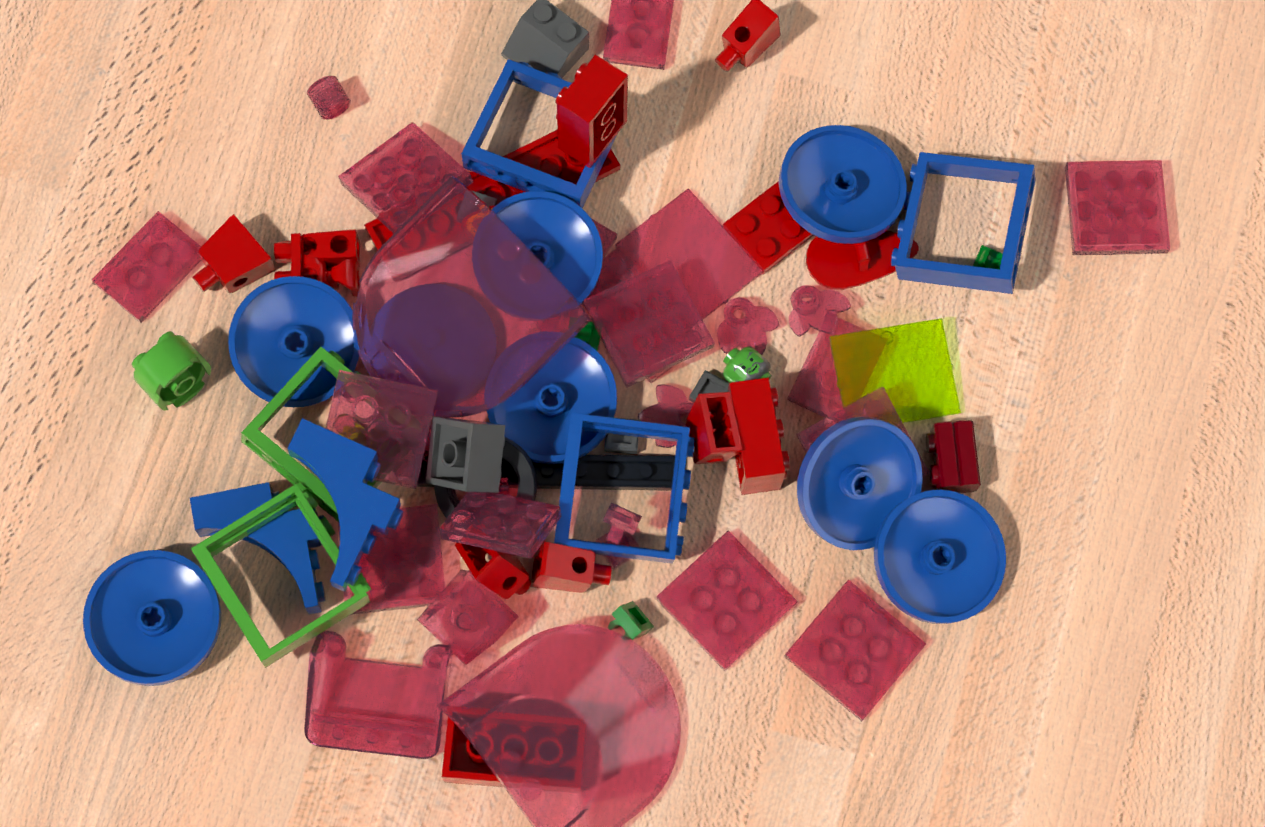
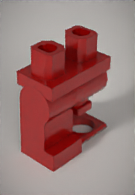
M356 229L307 233L303 235L301 233L291 234V241L274 243L276 263H291V271L275 272L274 279L288 276L307 277L323 282L334 289H338L340 283L351 290L352 296H360V240ZM327 266H333L331 271L327 270Z

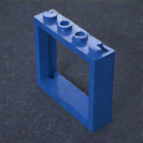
M508 59L461 153L463 168L525 192L546 191L559 194L572 200L583 209L616 136L591 168L584 167L577 184L480 148L512 82L554 98L557 97L563 87L567 86L569 88L572 84L563 80L555 73H544L534 69L528 63L515 62Z
M920 152L917 164L913 163L910 171V182H913L911 192H906L904 210H907L905 220L900 219L898 225L899 248H894L892 252L891 266H895L898 279L1013 294L1036 181L1034 165ZM928 174L1017 184L1000 270L909 258Z
M570 413L554 543L591 550L598 555L673 564L675 555L681 556L684 536L678 535L679 522L685 523L687 514V503L682 502L683 489L689 490L691 470L685 469L686 458L693 457L695 438L689 437L690 427ZM582 430L677 442L664 550L568 539Z

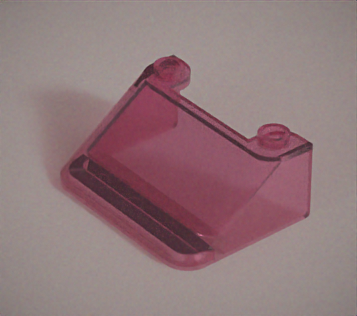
M325 630L317 635L309 654L304 727L307 740L315 746L416 759H429L435 756L441 744L453 646L444 644L433 645L426 650L422 666L346 658L347 646L340 634Z

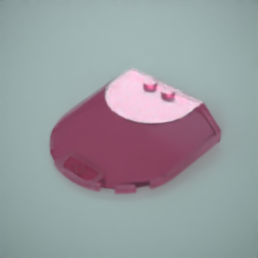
M453 176L372 257L360 278L359 283L361 285L357 301L353 303L352 315L353 330H356L360 348L358 350L359 356L375 383L389 397L413 411L434 417L446 418L476 415L488 411L511 398L591 321V318L573 294L485 202Z
M575 624L558 626L529 637L437 705L440 711H443L468 738L532 827H622L649 805L663 789L674 768L680 746L681 724L678 703L673 688L662 668L647 651L631 639L607 628L593 625Z

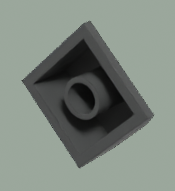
M536 0L519 19L501 55L507 60L525 62L536 70L544 73H555L563 78L589 49V32L548 0Z
M432 417L426 483L465 492L499 493L502 453L505 444V425Z

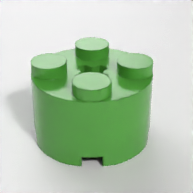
M172 331L163 334L155 346L147 353L139 354L132 362V367L135 369V382L162 410H169L167 406L171 404L178 408L190 401L205 385L202 381L205 372L209 376L211 373V365L185 337L175 335Z

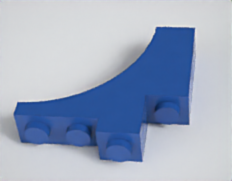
M302 418L287 450L291 457L306 465L320 479L336 506L340 525V546L338 559L330 582L332 587L345 592L348 584L354 586L360 575L362 567L358 566V563L363 553L369 555L377 537L373 535V532L376 531L387 536L390 528H397L404 511L400 510L401 503L399 498L367 484L368 481L373 482L381 467V464L377 462V451Z
M267 482L191 497L190 503L195 531L199 537L212 536L280 493L279 491L274 492L270 483ZM314 508L313 510H314V512L316 513V515L318 516V513H317V511H316V508ZM300 509L283 513L241 539L267 551L287 568L298 584L305 609L309 615L322 612L320 602L326 601L323 582H316L315 570L320 569L317 549L311 550V548L323 545ZM324 515L318 516V518L322 519L324 518Z

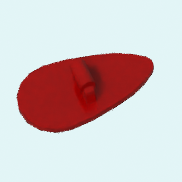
M885 231L874 239L854 244L835 243L816 236L806 251V266L810 276L818 284L829 289L844 290L862 286L896 272L895 266H891L893 249L899 248L900 239L897 233L892 231ZM914 240L909 257L912 259L919 251L918 243Z

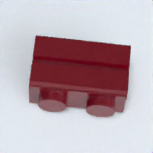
M973 421L935 423L930 431L931 433L926 434V449L928 453H933L934 465H930L929 468L931 485H937V490H950L958 493L977 491L981 482Z

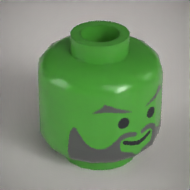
M751 346L744 347L741 350L735 347L723 360L726 364L723 376L729 383L767 377L770 380L772 376L769 373L770 363Z

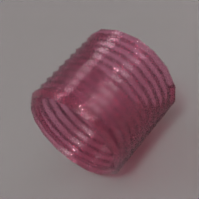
M325 76L314 82L307 90L308 97L324 120L333 119L341 115L351 104V100L336 76Z

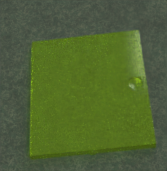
M942 318L829 337L837 376L836 384L840 391L845 420L854 417H873L896 425L961 413L952 370L953 364L950 360Z

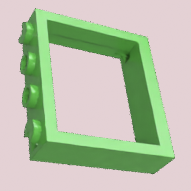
M320 347L241 432V442L293 485L297 483L302 492L308 490L317 505L339 522L336 506L325 485L261 432L267 423L313 373L322 366L405 434L380 462L381 467L375 480L367 482L368 485L377 488L417 444L421 439L423 430L420 428V422L413 415L407 412L403 414L394 407L395 402L384 392L377 393L369 386V380L358 371L353 373L344 366V360L332 350L327 352L324 348Z
M297 483L191 548L265 668L371 602L366 593L371 588L360 572L354 586L348 584L354 594L353 597L269 648L213 558L215 555L297 505L336 566L339 547L337 548L331 538L336 533L326 517L318 518L313 510L318 507L316 501L308 490L302 493Z

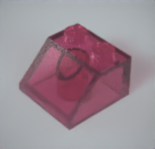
M460 570L416 620L463 664L467 665L497 642L519 616L493 591L478 582L470 570Z

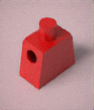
M751 0L722 34L724 50L714 59L715 62L726 72H729L737 62H740L746 68L749 67L781 36L779 16L761 0Z
M233 214L199 249V256L206 267L192 276V278L203 292L219 281L228 293H234L273 272L275 267L272 258Z
M731 392L698 394L686 419V427H690L689 437L695 438L693 462L695 464L726 462L742 452Z
M479 522L455 544L456 549L474 578L503 599H509L514 593L523 595L530 588L531 580L529 574L516 554ZM487 553L492 556L488 562L485 560Z
M544 542L534 555L530 587L585 593L592 583L609 585L612 566L595 563L596 554L594 551Z

